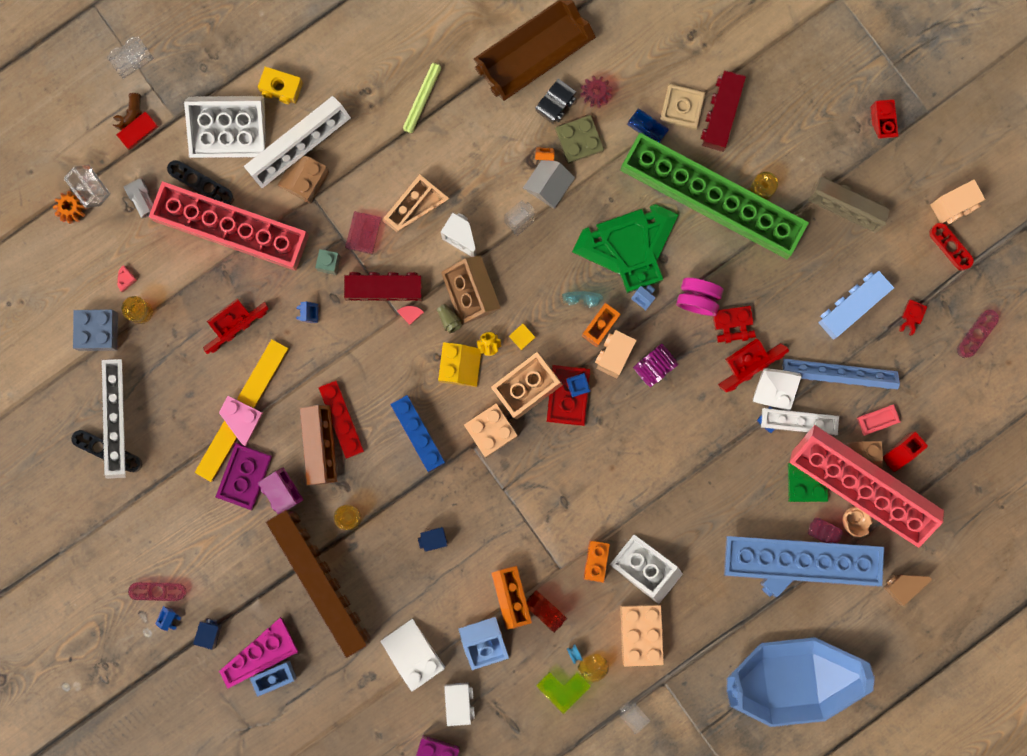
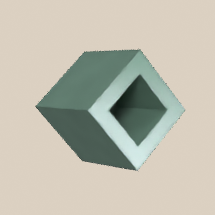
M319 249L315 268L318 272L337 275L340 255L336 252Z

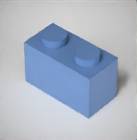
M290 661L250 678L257 697L297 679Z

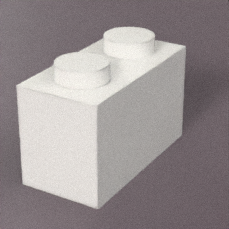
M469 683L445 684L447 726L471 724V719H475L474 707H470V699H473V687H469Z

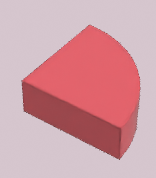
M124 265L120 268L117 278V284L121 292H124L137 281Z
M405 306L397 310L409 325L414 323L424 313L415 306Z

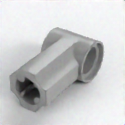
M139 178L125 185L124 189L143 219L149 217L153 202L148 195L149 191L142 178Z

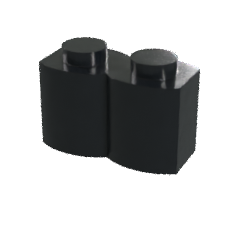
M558 78L538 103L535 111L552 124L556 121L560 122L565 115L564 110L567 107L571 108L577 100L575 98L576 91Z

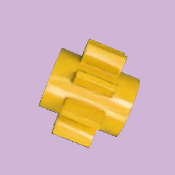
M486 332L480 336V340L477 341V347L480 349L481 354L492 356L501 347V339H498L497 334Z

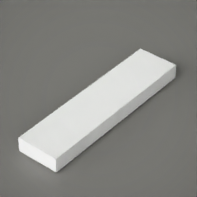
M762 409L761 428L808 433L816 425L830 435H838L839 416Z

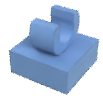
M651 285L646 289L640 286L631 299L644 310H647L655 299L652 295L655 289Z

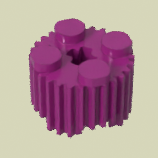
M661 343L633 368L646 385L652 387L679 364Z

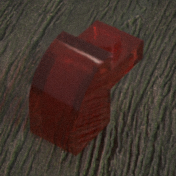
M537 590L526 601L528 609L554 633L567 619L559 609Z

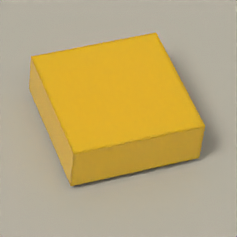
M521 324L509 335V338L521 351L536 338L524 324Z

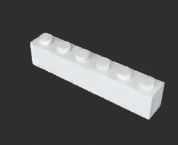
M332 96L244 167L258 185L263 188L351 117L344 107Z
M122 359L102 360L104 474L106 479L126 478Z

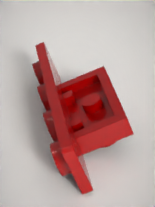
M237 298L207 320V323L217 334V337L203 347L205 353L216 352L220 349L222 343L234 339L236 333L241 329L246 330L250 327L253 320L265 316L269 309L267 304L263 302L249 313Z
M756 338L725 359L733 375L719 383V388L726 393L735 390L738 385L752 379L759 371L767 369L774 361L782 359L789 352L788 347L780 343L766 352L760 340Z

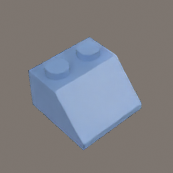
M496 617L459 628L462 644L472 670L509 659Z

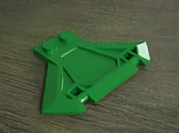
M654 204L649 206L651 211L644 214L643 210L640 209L597 224V231L591 232L589 227L582 230L572 253L619 274L627 293L638 290L640 286L645 288L662 282L663 278L657 260L677 220L678 214ZM654 219L655 223L648 225L647 221ZM601 238L600 242H594V239Z

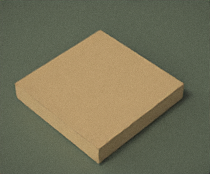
M668 84L660 121L696 130L705 92Z

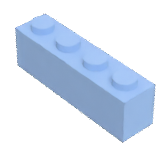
M880 271L875 274L870 272L863 278L865 282L861 286L856 284L848 291L850 295L846 299L841 297L834 303L837 307L832 311L830 309L826 310L820 316L822 320L818 323L833 340L894 289Z

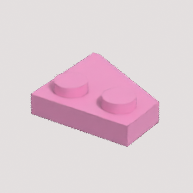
M227 396L219 412L244 446H247L263 415L262 412L230 396Z

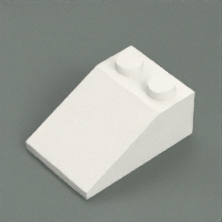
M635 535L631 537L610 563L614 569L658 604H660L683 575L676 565Z
M413 619L380 641L411 691H414L445 669L444 664Z

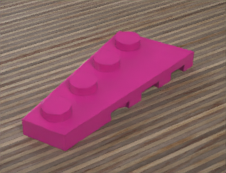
M282 617L219 671L227 689L299 652Z

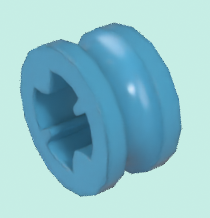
M573 645L571 649L567 648L574 664H576L577 660H583L576 645Z

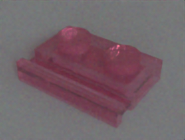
M354 211L345 248L373 255L382 218Z

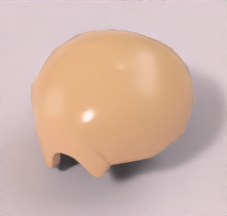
M856 506L846 510L842 519L844 528L855 537L867 535L869 527L873 523L871 516Z

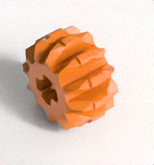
M68 191L67 195L60 193L61 199L55 198L58 204L53 206V209L57 210L54 213L55 216L60 217L62 222L67 220L69 224L73 223V219L79 222V216H85L82 210L87 209V206L83 205L85 199L80 198L78 193L73 195L71 191ZM71 204L73 206H71L72 209L69 211L67 209H69L68 206Z

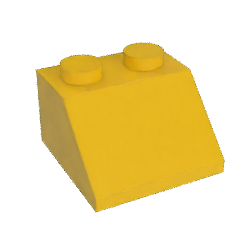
M443 342L438 377L439 383L477 387L481 359L480 349L462 344Z

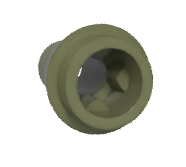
M446 304L437 309L445 331L454 333L462 327L461 319Z

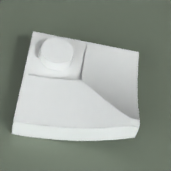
M763 369L753 396V402L790 411L801 374L778 369Z

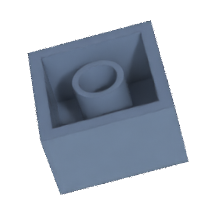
M73 310V349L78 351H117L118 313L114 310Z

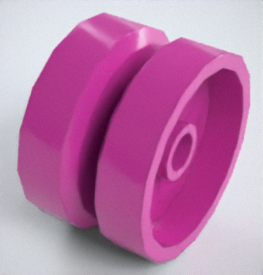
M684 278L681 289L685 293L679 294L676 305L696 314L716 316L719 305L715 301L721 300L724 289L708 281Z

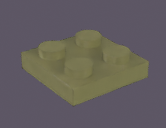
M591 115L555 127L568 164L601 153L604 150Z

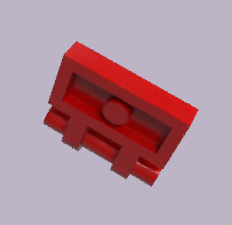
M751 306L718 310L717 315L713 316L715 330H723V335L716 336L717 343L725 342V344H728L735 340L748 341V339L756 337L755 330L747 331L746 326L753 325ZM739 327L740 332L730 334V328Z

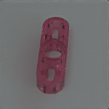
M987 310L980 314L957 346V353L960 357L969 358L977 352L999 321L998 314L995 311ZM991 315V320L993 322L987 323L985 327L982 326V324H984L987 320L985 316ZM975 329L982 331L981 339L974 338L973 331ZM972 341L974 344H971L969 347L971 352L964 353L965 349L963 346L969 345Z
M136 582L131 584L128 589V594L132 599L151 601H179L186 596L187 592L185 586L180 583ZM147 585H149V597H146L147 593H140L138 597L137 593H134L133 591L134 589H137V586H139V589L146 590ZM155 586L162 588L163 593L160 597H155L152 593ZM166 586H169L168 590H175L178 587V590H181L182 593L176 598L175 594H167Z

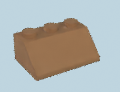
M481 256L465 258L441 272L457 316L461 319L460 323L462 325L488 316L501 309Z

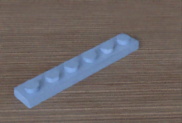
M784 359L782 364L783 370L801 374V379L886 389H898L900 385L898 371Z

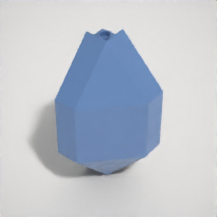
M815 637L760 643L727 678V694L730 706L770 727L826 721L873 692L874 675L869 662Z

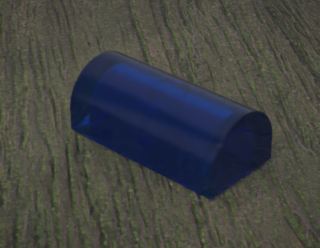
M639 108L627 123L629 127L638 133H642L659 143L662 142L669 131L668 128Z

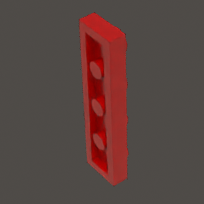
M337 381L318 387L324 404L330 405L331 421L345 458L348 459L363 453L364 449Z

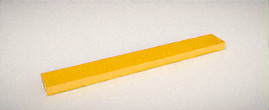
M271 339L236 400L255 409L289 349ZM225 421L194 472L210 482H213L237 440L236 435Z

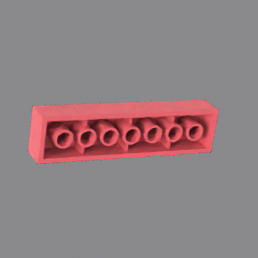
M163 181L149 214V218L154 222L294 271L297 270L309 237L308 233L301 229Z
M816 425L810 429L792 451L789 463L918 548L943 523V509Z

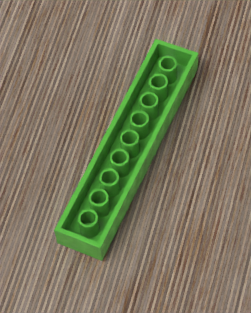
M639 133L620 169L623 173L785 259L792 255L809 223L642 133Z

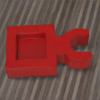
M908 300L901 317L906 321L900 326L899 331L903 332L905 327L908 326L910 328L909 335H913L916 331L914 324H921L927 306L913 300Z

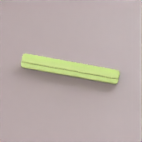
M436 63L431 64L403 126L404 131L408 133L413 132L441 71L440 65Z

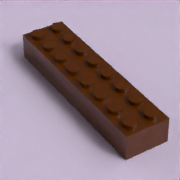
M284 510L266 521V524L343 654L348 658L370 644L369 639L371 637L365 628L362 630L359 625L361 620L357 613H352L349 605L351 603L346 595L342 596L339 589L341 586L336 578H331L329 574L331 570L325 561L322 562L319 558L321 553L317 546L312 545L309 541L311 536L307 529H303L300 526L299 522H301V519L296 511Z

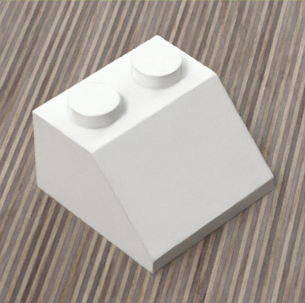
M452 213L441 231L442 239L467 255L476 257V248L470 224L467 221L468 218L460 213L457 215Z

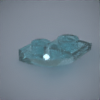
M585 291L568 292L561 296L563 304L574 305L582 299L583 306L588 305L589 308L600 305L599 302L603 300L601 294Z

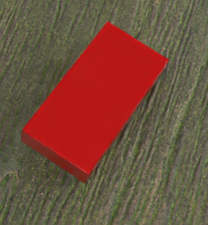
M145 111L117 133L116 136L130 150L156 130L158 126Z

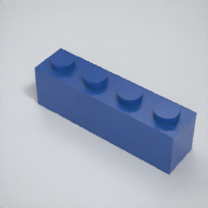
M408 395L390 404L428 473L446 464Z

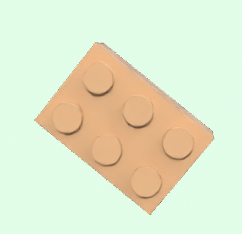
M536 352L491 388L513 418L519 419L563 384L542 356Z
M661 605L620 606L623 666L663 665Z

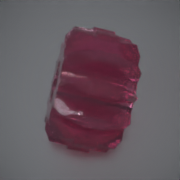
M593 75L591 81L586 79V85H581L583 92H581L580 96L585 98V104L591 102V108H593L594 104H597L598 108H601V103L607 105V99L612 97V94L609 93L612 91V87L608 86V80L602 82V76L599 77V80H596V77ZM594 89L600 91L598 95H595V92L593 93Z
M814 518L808 530L810 536L824 543L837 544L840 541L843 533L840 528L819 518Z

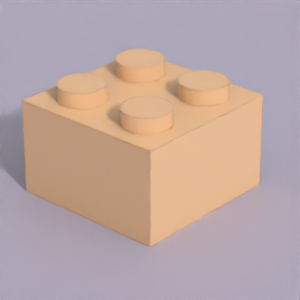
M972 180L939 197L930 205L940 223L947 222L951 224L960 217L966 216L980 208V203L985 198L976 181Z
M615 330L614 334L609 333L603 345L607 348L605 352L600 351L595 361L598 364L596 369L617 379L636 340Z
M497 404L464 424L485 458L517 438V434Z

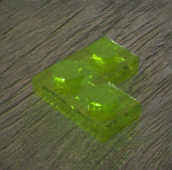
M549 672L536 684V687L564 714L591 685L578 672L564 685Z

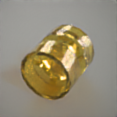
M761 172L750 184L749 190L768 200L778 188V179L770 172Z
M129 297L122 304L124 317L133 323L145 324L152 317L151 305L140 297Z
M342 505L334 513L336 526L343 530L357 528L362 519L359 509L351 505Z

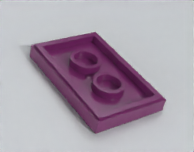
M235 443L215 497L253 510L260 491L258 482L265 478L273 456Z

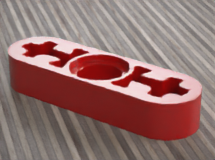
M937 223L931 227L929 231L931 239L951 263L960 271L969 269L973 265V257L951 230L943 223ZM942 229L941 235L937 236L935 234L937 230ZM948 236L949 239L942 243L941 241ZM948 242H953L956 245L954 252L947 250ZM959 251L962 252V253L959 254V256H957V257H954V256H953V255L957 254ZM961 258H962V259H964V258L967 259L966 265H965V264H963V265L960 264V262L962 261Z

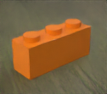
M517 566L493 572L492 577L506 630L531 624Z

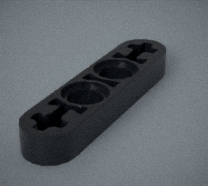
M173 160L168 164V174L177 181L206 197L220 202L223 199L217 195V192L219 191L223 195L228 193L229 200H224L223 203L231 205L234 202L233 193L226 187L180 161ZM179 165V169L184 172V176L178 172L173 174L172 168H177ZM191 174H195L198 177L194 184L188 183V176ZM208 183L214 186L213 191L210 193L204 192V186Z
M77 430L72 434L71 441L73 445L104 460L103 439L82 430ZM84 434L83 438L91 442L89 444L84 442L78 444L79 440L77 437ZM96 442L103 444V450L99 453H96L93 449ZM125 450V454L128 455L126 459L130 461L136 459L135 463L137 464L136 467L130 469V464L125 462V470L132 473L138 472L142 467V460Z

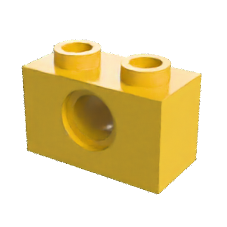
M264 67L257 88L261 95L266 98L272 99V97H275L282 103L290 104L291 102L296 104L303 82L300 77ZM278 84H284L282 90H275Z

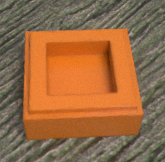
M537 147L535 160L554 161L555 149Z

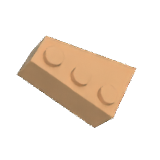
M419 174L382 221L394 231L399 232L447 202L449 198Z

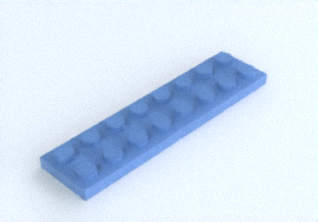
M726 536L724 576L882 586L884 547Z

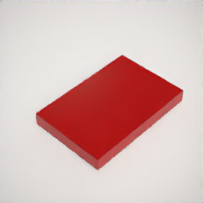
M552 365V371L563 385L549 395L546 422L585 426L588 393L572 398L566 379L585 373L589 385L590 369Z

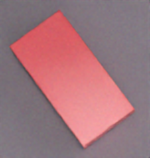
M894 404L857 418L863 436L901 422Z

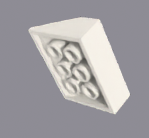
M264 96L188 97L184 101L189 158L256 157L265 150Z

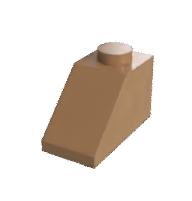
M892 575L886 581L887 585L883 588L899 605L905 606L933 579L929 576Z

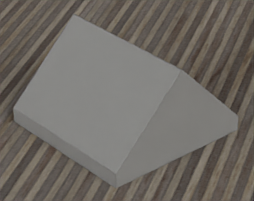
M541 160L523 189L555 209L575 177L561 163Z

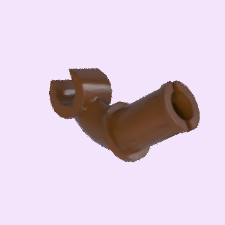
M129 93V105L126 110L127 114L124 117L121 115L113 117L116 121H120L119 124L113 125L118 130L124 129L142 114L140 110L141 95L139 93Z

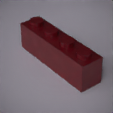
M724 70L722 76L718 75L715 84L718 87L717 94L713 93L710 102L713 108L712 111H708L705 122H708L707 129L703 128L700 137L703 140V147L724 152L746 76Z
M350 272L349 275H344V299L346 301H422V277L415 272H408L406 275H399L397 272H388L387 275H380L378 272H369L368 275Z

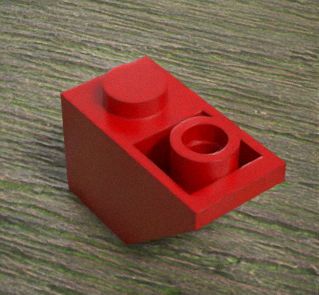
M895 100L875 101L870 109L872 126L878 138L899 137Z
M916 431L911 432L884 454L883 460L895 472L916 458L928 445Z

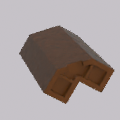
M558 0L474 58L476 63L475 69L491 86L490 90L494 96H499L505 101L588 44L596 36L590 23L580 16L574 1Z

